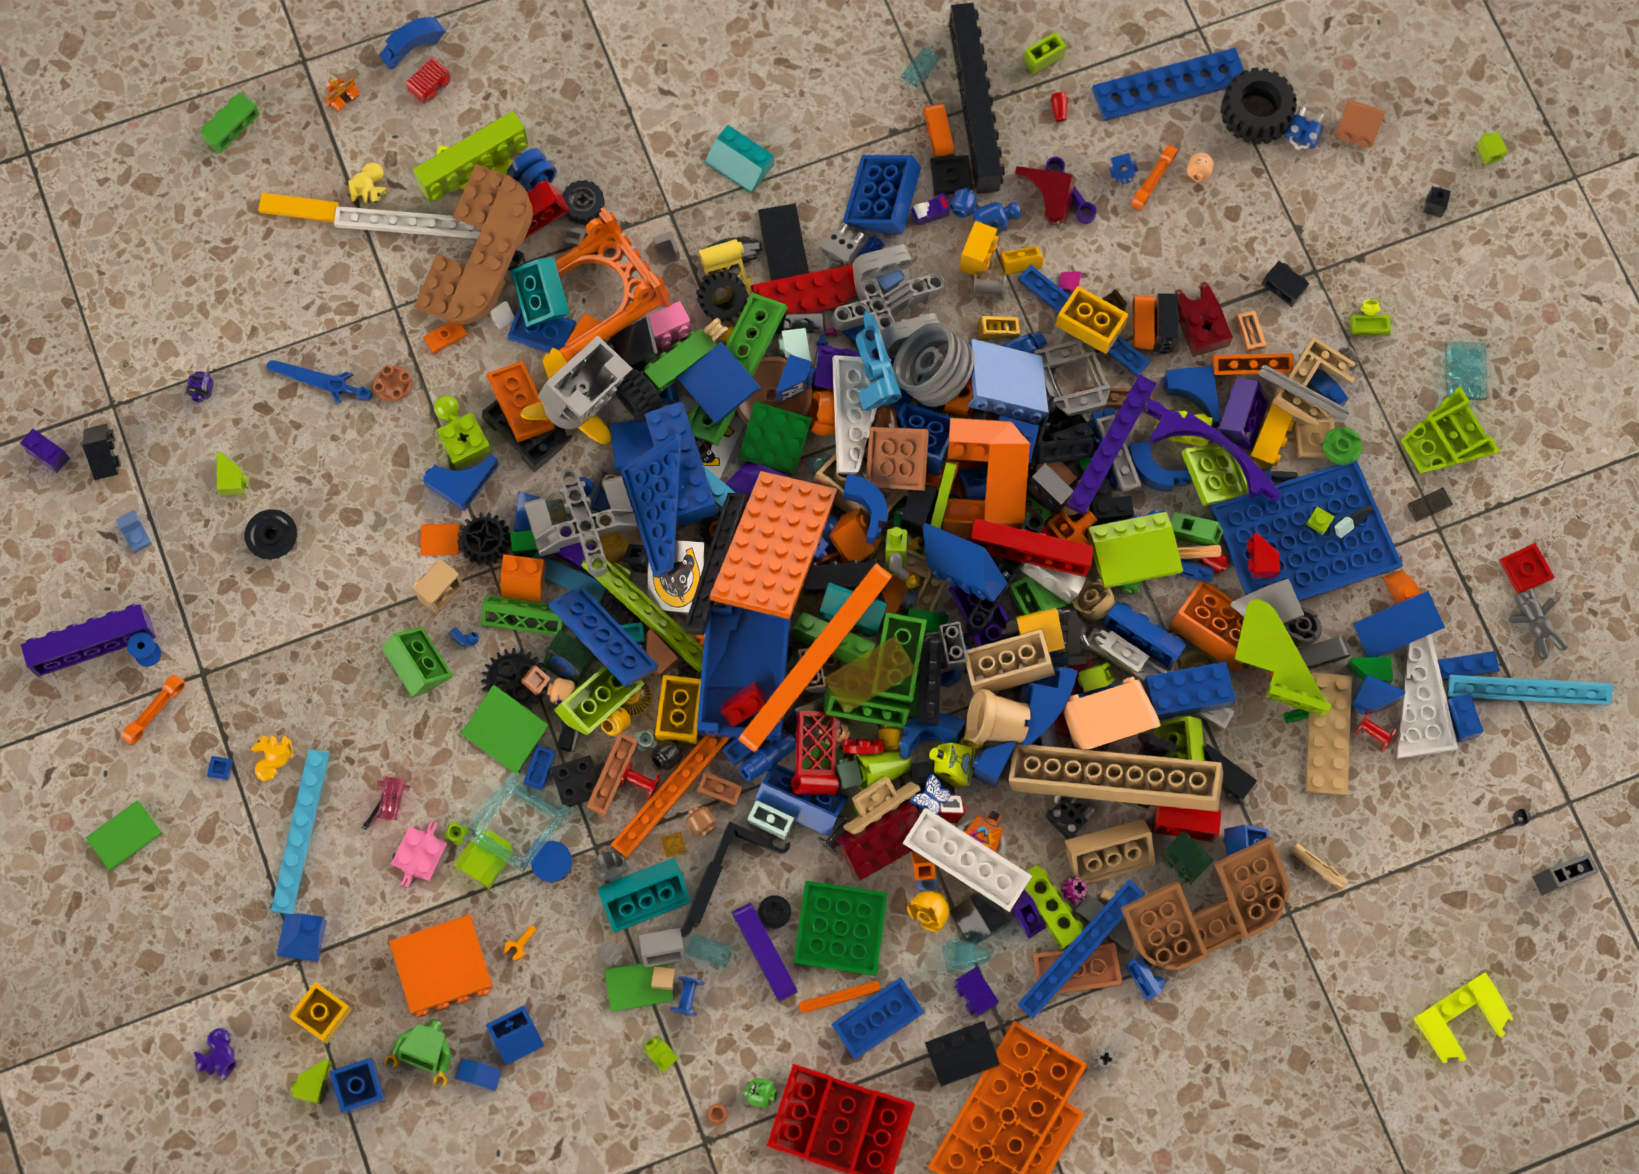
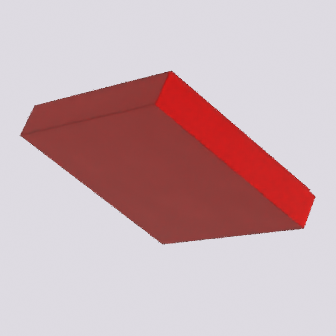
M1536 543L1499 560L1517 594L1531 588L1534 589L1555 578Z

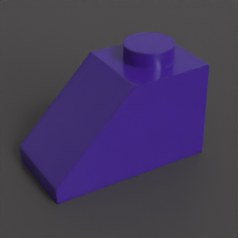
M1023 890L1010 912L1030 939L1045 929L1046 926L1033 898Z

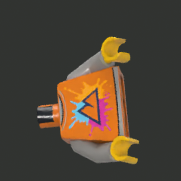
M991 810L986 819L977 816L975 819L969 818L956 826L1005 858L1007 853L1006 837L1002 834L1003 829L997 826L1001 815Z

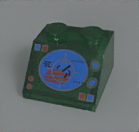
M559 630L548 648L543 667L562 679L573 681L575 687H577L596 656L586 645Z

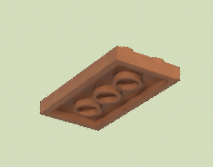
M1116 943L1099 945L1057 994L1122 985ZM1065 950L1032 955L1036 983Z

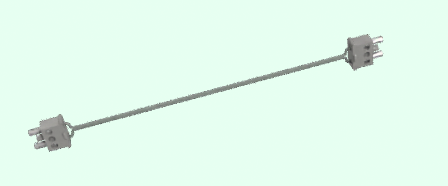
M842 223L838 230L832 229L824 242L820 243V251L827 260L820 271L829 269L832 264L850 265L860 250L859 243L864 234L858 232L852 240V232L848 231L846 235L843 234L848 228V225ZM774 334L763 358L767 355V353L772 348V346L781 334ZM698 439L696 442L698 449L704 442L703 440Z

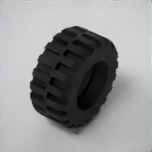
M1252 68L1250 72L1244 70L1240 75L1237 74L1232 79V82H1229L1221 102V114L1223 123H1227L1226 128L1229 132H1234V137L1237 139L1241 137L1244 139L1243 142L1246 143L1253 141L1254 144L1260 145L1263 141L1264 144L1271 143L1272 138L1277 140L1282 134H1285L1295 115L1297 97L1293 93L1294 88L1292 84H1287L1288 80L1284 76L1281 78L1278 76V72H1270L1267 68L1262 70ZM1248 96L1264 97L1272 103L1275 113L1266 117L1255 116L1245 109L1242 100Z

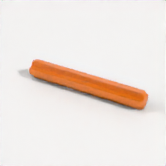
M876 980L805 1000L799 1003L800 1011L804 1014L881 991V987Z

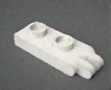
M1101 629L1099 634L1105 639L1096 636L1094 639L1100 644L1099 648L1136 674L1139 673L1150 657L1113 631L1107 633Z

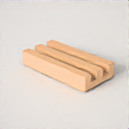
M1256 311L1237 314L1236 320L1246 352L1266 348L1267 345ZM1249 316H1251V318H1252V321H1253V324H1254V327H1255V330H1256V333H1257V336H1258V339H1259V342H1260V343H1258V344H1257L1256 339H1255V336H1254V332H1253V329H1252V326H1251V323H1250V320H1249ZM1242 318H1244V321H1245V324H1246V327H1247V330H1248V333H1249V336H1250L1252 345H1250V341H1249V338H1248V335H1247V332H1246V329H1245V326H1244V323H1243Z

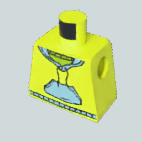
M946 743L938 745L937 748L935 747L930 751L929 757L935 761L933 771L936 775L955 788L970 785L975 755L974 747Z

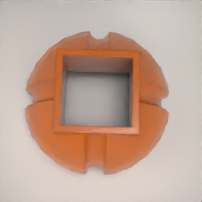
M815 391L812 395L813 404L807 415L812 417L808 431L816 435L830 436L835 434L834 393L830 391Z

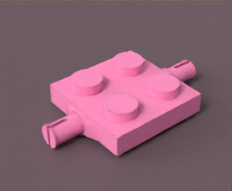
M430 820L426 831H419L409 826L391 863L392 866L401 869L405 873L400 884L404 887L405 885V888H409L413 877L422 878L430 882L447 846L446 842L437 839L433 835L439 825L438 823Z

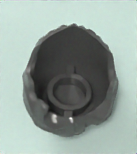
M602 852L593 859V872L599 881L618 880L628 870L627 862L619 852Z

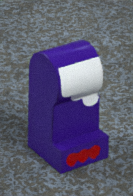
M944 193L932 200L913 206L911 212L917 225H923L948 217L950 206Z

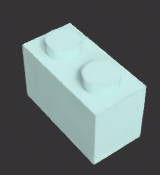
M757 800L747 819L748 824L783 840H786L794 823V817Z

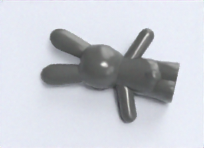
M1533 588L1516 595L1514 600L1524 615L1510 616L1509 622L1513 624L1529 623L1530 632L1536 638L1539 657L1545 660L1549 656V649L1545 639L1547 637L1557 649L1565 651L1568 647L1567 642L1554 630L1552 621L1545 616L1556 604V599H1548L1541 607Z

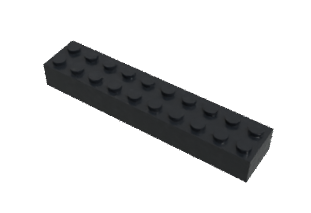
M974 2L951 5L948 24L976 194L999 191L1000 184H1003L1005 168L1004 164H1000L1002 150L1001 146H997L999 132L998 129L994 128L996 114L991 109L993 97L992 94L989 95L988 91L990 89V79L986 77L985 73L987 72V61L983 60V55L985 54L984 44L980 43V38L982 37L981 26H977L979 13L978 9L974 8Z

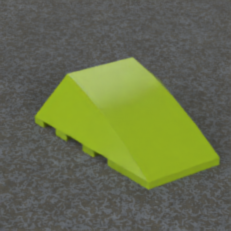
M1461 386L1400 440L1420 474L1501 453L1492 436H1487L1469 407L1470 400Z

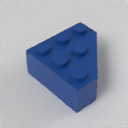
M904 402L897 416L898 427L929 430L926 472L939 476L948 458L950 418L952 417Z

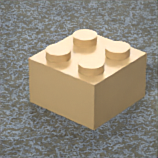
M440 559L438 563L434 562L429 567L428 573L424 578L420 577L415 582L413 589L418 600L437 615L464 585L460 575Z

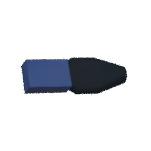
M1262 470L1270 480L1272 478H1297V472Z

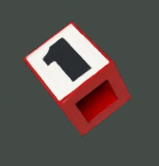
M951 795L946 803L939 804L940 810L937 815L949 823H958L962 816L965 815L966 807L962 802L961 795Z

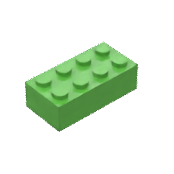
M885 613L870 696L908 703L912 702L927 620Z

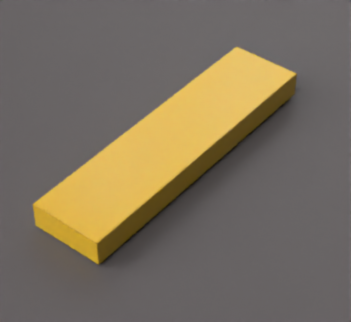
M262 193L258 211L264 214L334 222L336 207H339V203Z

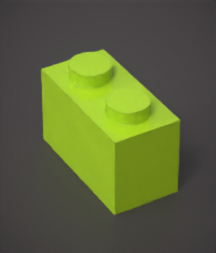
M1054 32L1025 49L1023 62L1034 75L1065 56L1067 46L1057 32Z

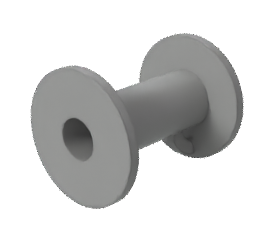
M975 272L972 298L975 297V291L996 293L999 299L1004 300L1006 275L1003 276V282L978 280L977 273Z

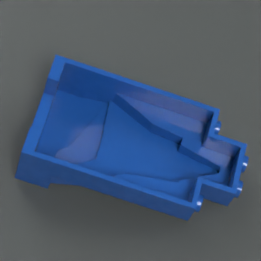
M714 604L704 640L697 731L700 735L739 738L759 711L732 727L721 713L722 703L755 681L767 695L768 701L785 680L791 617L786 619L729 604L728 608H725L724 605ZM784 716L765 740H783Z

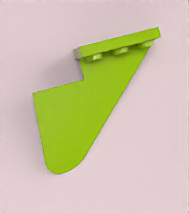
M1260 599L1251 600L1246 607L1234 660L1274 672L1264 698L1324 717L1330 711L1331 704L1327 703V699L1321 693L1279 615L1265 601Z

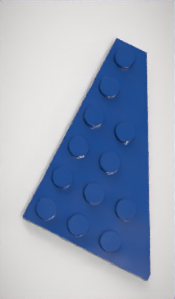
M679 433L672 434L620 469L651 570L656 578H660L674 569L681 434Z

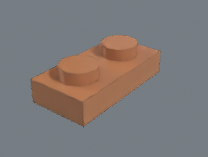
M704 772L697 792L736 807L743 786Z

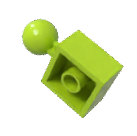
M450 395L439 397L435 401L434 412L440 419L447 420L448 424L436 430L456 471L492 454L490 445L473 413L471 412L459 418L457 416L459 413L458 401Z

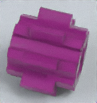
M1078 876L1064 880V887L1061 888L1064 899L1068 898L1071 903L1084 900L1086 891H1088L1085 880L1081 881V879H1078Z

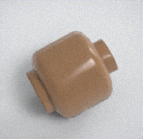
M697 805L688 811L689 816L686 818V824L694 835L704 837L716 828L714 825L717 820L708 807L703 806L699 808Z

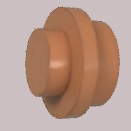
M713 1104L708 1108L707 1119L711 1124L719 1126L726 1122L728 1111L725 1106Z

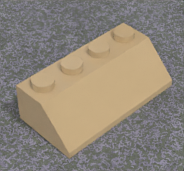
M1042 629L966 650L968 658L966 666L974 694L979 689L990 690L993 693L1055 675Z
M1144 819L1064 840L1073 877L1078 876V879H1081V881L1085 880V885L1156 865L1151 831Z

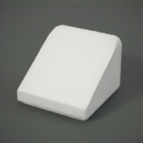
M507 302L501 303L490 311L491 318L498 329H502L515 319Z

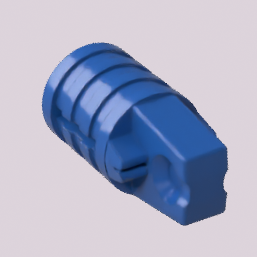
M1181 559L1183 573L1176 574L1177 576L1211 582L1214 573L1213 568L1198 562Z

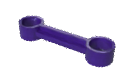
M1051 157L1047 160L1045 170L1051 171L1048 166L1056 163L1062 168L1059 172L1065 173V162L1063 159ZM1074 186L1071 202L1077 209V220L1082 224H1090L1095 219L1097 209L1093 203L1086 202ZM1084 208L1090 209L1093 215L1088 218L1083 217L1080 214V210Z

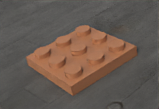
M870 427L866 479L877 488L925 491L929 430Z

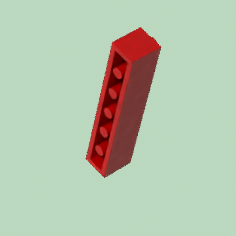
M974 519L970 529L969 541L984 547L989 555L1083 577H1086L1091 567L1093 546L1084 543L1068 541L1063 538H1055Z

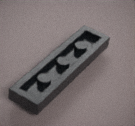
M824 312L785 313L775 334H782V331L805 328L806 333H824L826 331ZM760 314L757 317V321H762L766 314ZM751 331L749 334L756 335L757 331Z

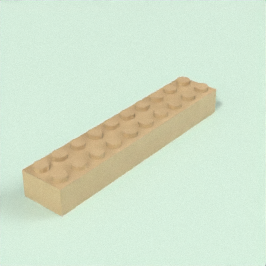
M1015 744L1008 781L1011 790L1015 792L1218 811L1223 769L1222 763Z

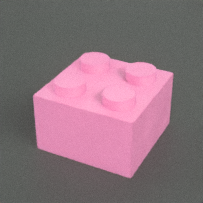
M680 301L646 316L650 317L657 351L667 350L678 341L684 342L687 335L691 333V320Z

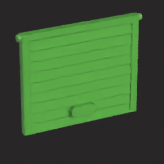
M493 685L464 730H460V733L515 774L519 775V770L549 727V724L500 688Z

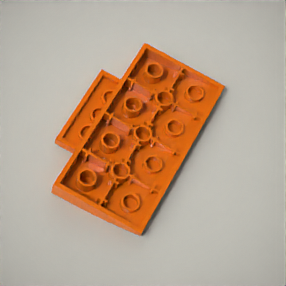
M1013 1021L996 1050L1000 1066L983 1072L927 1168L936 1174H1051L1085 1115L1084 1112L1067 1103L1088 1064L1023 1025Z

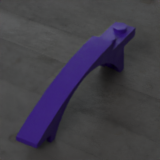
M1149 399L1143 412L1160 421L1151 435L1150 442L1155 444L1163 439L1175 436H1195L1214 442L1224 448L1239 464L1246 478L1249 497L1254 499L1259 493L1274 502L1277 501L1281 493L1272 481L1246 453L1222 433L1190 412L1183 418L1179 412L1165 408L1157 400Z

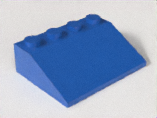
M862 155L842 223L882 234L903 235L921 171V165L913 155Z
M927 523L923 525L926 564L931 571L932 577L939 581L942 579L952 587L958 586L968 594L972 592L982 600L988 599L994 602L1008 583L987 550L982 546Z

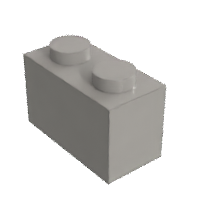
M680 928L639 935L644 968L686 960Z

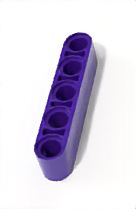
M751 902L732 911L738 927L777 1000L781 1002L798 993L791 976Z

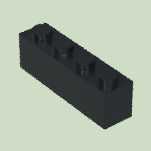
M871 559L868 562L859 563L858 560H851L844 564L832 561L828 562L827 565L811 563L804 581V595L825 594L829 583L855 591L876 563L885 570L884 561Z

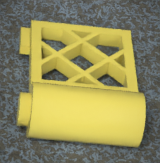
M734 239L698 250L706 277L709 276L708 272L724 267L726 270H729L731 265L739 264L740 270L737 276H742L741 280L747 288L746 291L748 295H751L750 286L752 281L751 278L746 277L741 255L744 253L741 242H737ZM721 286L727 292L724 297L716 299L715 296L716 289L712 295V302L716 305L728 302L732 297L729 294L733 293L731 287Z

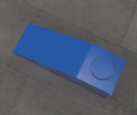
M1317 368L1306 386L1342 407L1345 406L1349 399L1339 384L1319 368Z

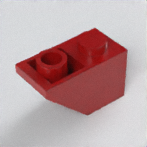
M1253 533L1251 538L1247 540V551L1250 552L1248 570L1251 571L1252 578H1276L1280 573L1279 552L1258 533Z

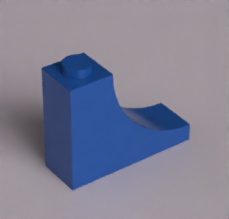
M1213 366L1166 370L1164 377H1161V387L1165 389L1166 396H1179L1192 401L1207 417L1212 418L1211 427L1218 428L1221 415Z
M490 454L481 464L466 470H448L434 464L432 468L427 469L423 481L427 488L462 511H465L497 469L499 462L496 457Z

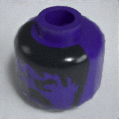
M196 371L188 377L186 393L191 397V400L203 402V400L209 399L212 396L214 380L210 377V374Z

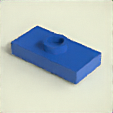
M537 745L523 784L543 791L557 752Z

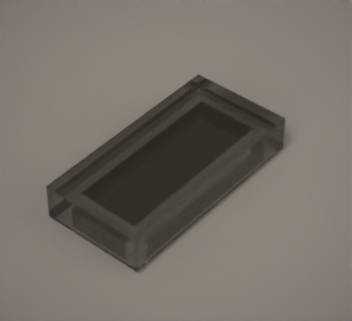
M1441 488L1408 503L1407 506L1416 522H1419L1451 507L1453 503L1445 489Z

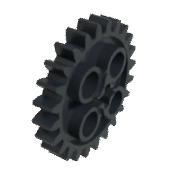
M513 648L510 654L507 649H504L505 655L503 656L497 652L498 659L495 660L491 657L492 665L485 664L488 672H482L486 679H482L481 683L487 686L483 687L482 691L489 692L493 685L498 687L501 684L507 685L506 694L524 707L527 706L532 710L531 703L533 702L538 705L539 702L536 698H544V695L541 692L535 695L523 683H520L524 678L522 673L524 670H530L535 665L542 669L543 663L536 664L539 660L536 656L531 659L532 653L529 651L524 655V649L517 653L515 648ZM505 665L512 666V670L509 673H503L502 669ZM497 676H502V677L506 678V680H505V679H497ZM515 677H517L519 682H515L514 685H512L510 680H514ZM525 689L527 694L524 697H518L517 691Z

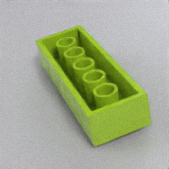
M511 111L413 168L419 188L429 203L441 200L444 195L458 190L461 185L468 182L475 164L492 170L500 162H506L510 156L523 152L529 146L526 129L514 111Z

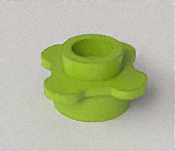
M453 821L449 824L447 832L444 833V838L447 841H453L455 845L459 846L463 843L462 839L468 834V828L462 827Z

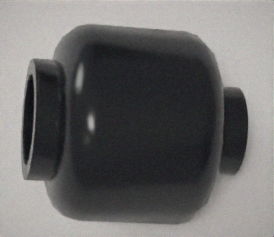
M666 739L652 750V761L659 769L670 770L682 760L681 745L676 741L673 742Z

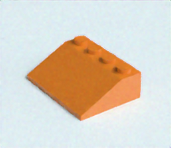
M1200 581L1176 614L1169 628L1220 662H1226L1229 668L1237 672L1243 662L1234 659L1244 617L1237 610L1230 607V603L1235 601L1208 582Z

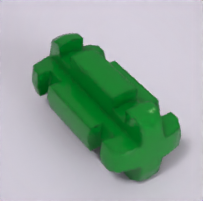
M1301 709L1284 713L1286 723L1309 718V712Z

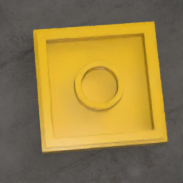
M1057 608L1016 617L1020 635L1042 629L1049 652L1065 648Z

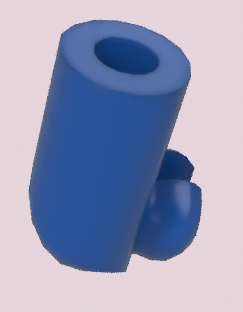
M454 627L449 632V635L462 647L474 646L479 641V635L476 632L463 635L457 627Z

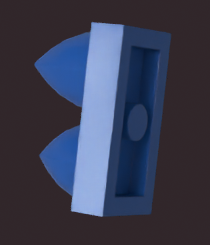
M1141 955L1125 965L1147 1002L1163 992L1165 978L1153 976L1151 973L1156 965L1151 964Z

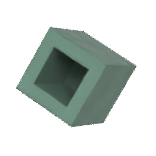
M850 758L838 760V765H835V775L840 781L839 790L863 784L857 760L850 761Z

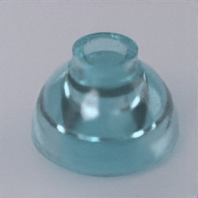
M828 454L812 456L808 461L811 474L815 477L816 473L832 456Z

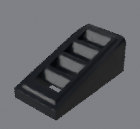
M612 593L600 604L619 625H626L625 623L631 616L634 619L630 624L641 621ZM610 602H614V605L610 608V610H607L606 607L610 604ZM619 606L621 609L616 615H613L612 613ZM626 611L627 615L621 621L619 617Z

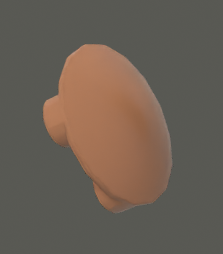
M385 365L376 375L373 389L377 396L384 401H400L411 391L413 384L411 374L402 367Z

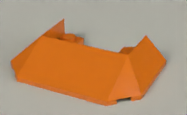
M950 418L948 459L988 461L985 500L948 498L944 513V531L963 539H969L974 519L986 520L987 522L1003 524L1017 529L1024 523L1030 442L1011 421Z

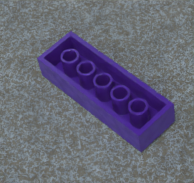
M132 604L124 610L110 611L106 613V616L100 618L93 617L87 619L85 623L79 625L72 624L64 630L51 631L46 636L27 639L25 643L20 645L26 666L37 677L127 648L128 640L136 633H147L152 638H156L150 615L141 604Z

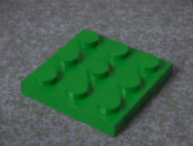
M754 401L738 458L795 475L812 417Z

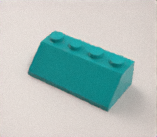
M675 857L597 887L613 933L692 903Z

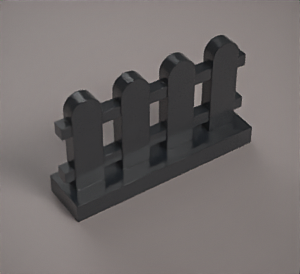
M1070 614L1066 619V623L1060 624L1061 630H1067V644H1064L1065 648L1049 652L1053 666L1086 664V655L1083 650L1081 651V649H1084V642H1080V629L1084 628V623L1080 622L1077 615ZM1013 618L1006 621V628H1002V634H1006V639L1019 636L1018 623Z
M931 636L930 642L923 641L917 724L938 725L942 642H937L936 636Z

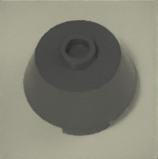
M1303 607L1304 616L1302 618L1284 623L1296 647L1311 645L1321 636L1322 624L1317 614L1311 609Z

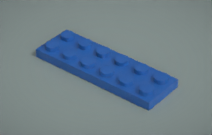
M583 586L550 601L549 607L625 687L657 671L659 665Z

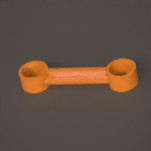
M1169 144L1166 146L1147 180L1134 196L1131 206L1140 211L1144 208L1152 191L1168 166L1175 159L1178 153L1177 148Z
M176 674L170 676L164 683L162 691L135 722H131L123 730L121 738L130 745L136 744L143 736L145 728L169 700L176 697L183 690L186 682Z

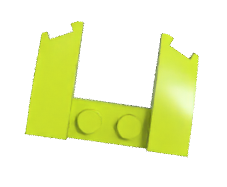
M1486 972L1413 1018L1443 1063H1447V1058L1459 1057V1062L1467 1060L1446 1023L1473 1005L1477 1004L1500 1038L1505 1034L1502 1029L1507 1020L1510 1022L1513 1020L1502 997Z

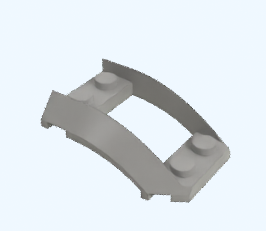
M1079 339L1034 351V354L1042 356L1045 386L1050 398L1051 396L1054 397L1053 403L1065 414L1073 416L1106 406L1111 386L1103 374L1096 352L1092 346ZM1084 360L1095 388L1061 396L1050 368Z

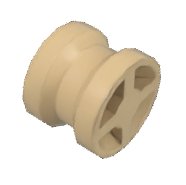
M716 318L704 329V332L710 334L712 341L715 343L729 329L721 324L719 318Z

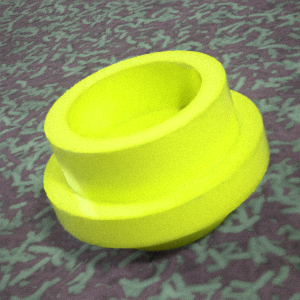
M1371 299L1364 300L1361 305V311L1366 315H1375L1381 308L1378 301Z

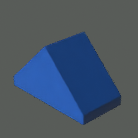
M461 1058L455 1079L496 1091L502 1070L478 1061Z

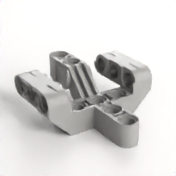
M901 244L862 254L853 263L855 291L860 301L836 308L830 324L837 331L864 325V314L868 311L878 323L885 347L891 349L892 347L900 346L918 328L926 324L940 322L935 313L920 314L916 318L901 319L897 323H895L892 315L906 306L913 308L915 304L923 302L925 305L931 302L932 299L940 294L945 283L944 279L939 274L923 275L908 281L904 280L899 283V286L883 295L876 277L907 269L913 264L906 245Z
M566 468L560 474L561 487H559V492L564 496L566 502L564 504L566 514H570L572 520L552 526L544 497L524 503L540 557L559 552V548L580 542L590 574L594 577H601L606 573L607 564L599 537L614 532L623 534L638 529L622 476L603 480L607 503H609L611 509L592 514L590 511L592 507L590 498H586L584 492L585 482L580 481L575 469ZM566 477H573L575 479L570 483L564 481ZM572 495H578L580 496V499L577 501H573L570 499V497ZM602 520H609L611 522L608 526L600 524ZM588 525L591 529L585 532L581 530V527ZM563 531H570L572 533L569 537L561 535ZM589 544L597 546L594 550H588L586 547ZM596 562L603 564L600 569L592 567Z

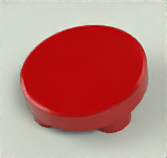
M856 738V742L853 739H844L843 752L852 754L883 753L884 740L875 739L871 743L867 738Z

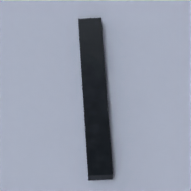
M727 493L683 628L685 634H705L715 601L710 600V594L742 518L748 500L746 493Z

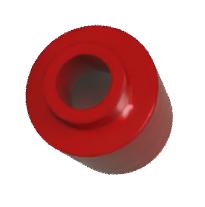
M1222 553L1220 557L1199 558L1198 561L1205 566L1213 568L1217 574L1220 571L1225 572L1229 561H1227L1228 556Z

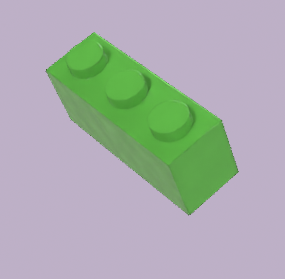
M239 92L236 96L230 98L228 104L223 109L216 112L215 117L210 122L203 125L200 134L207 144L221 154L260 113L257 106Z

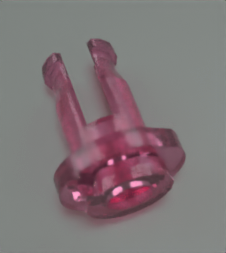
M383 776V781L377 780L376 786H382L378 818L398 820L397 812L400 809L403 790L410 791V786L405 785L406 780Z

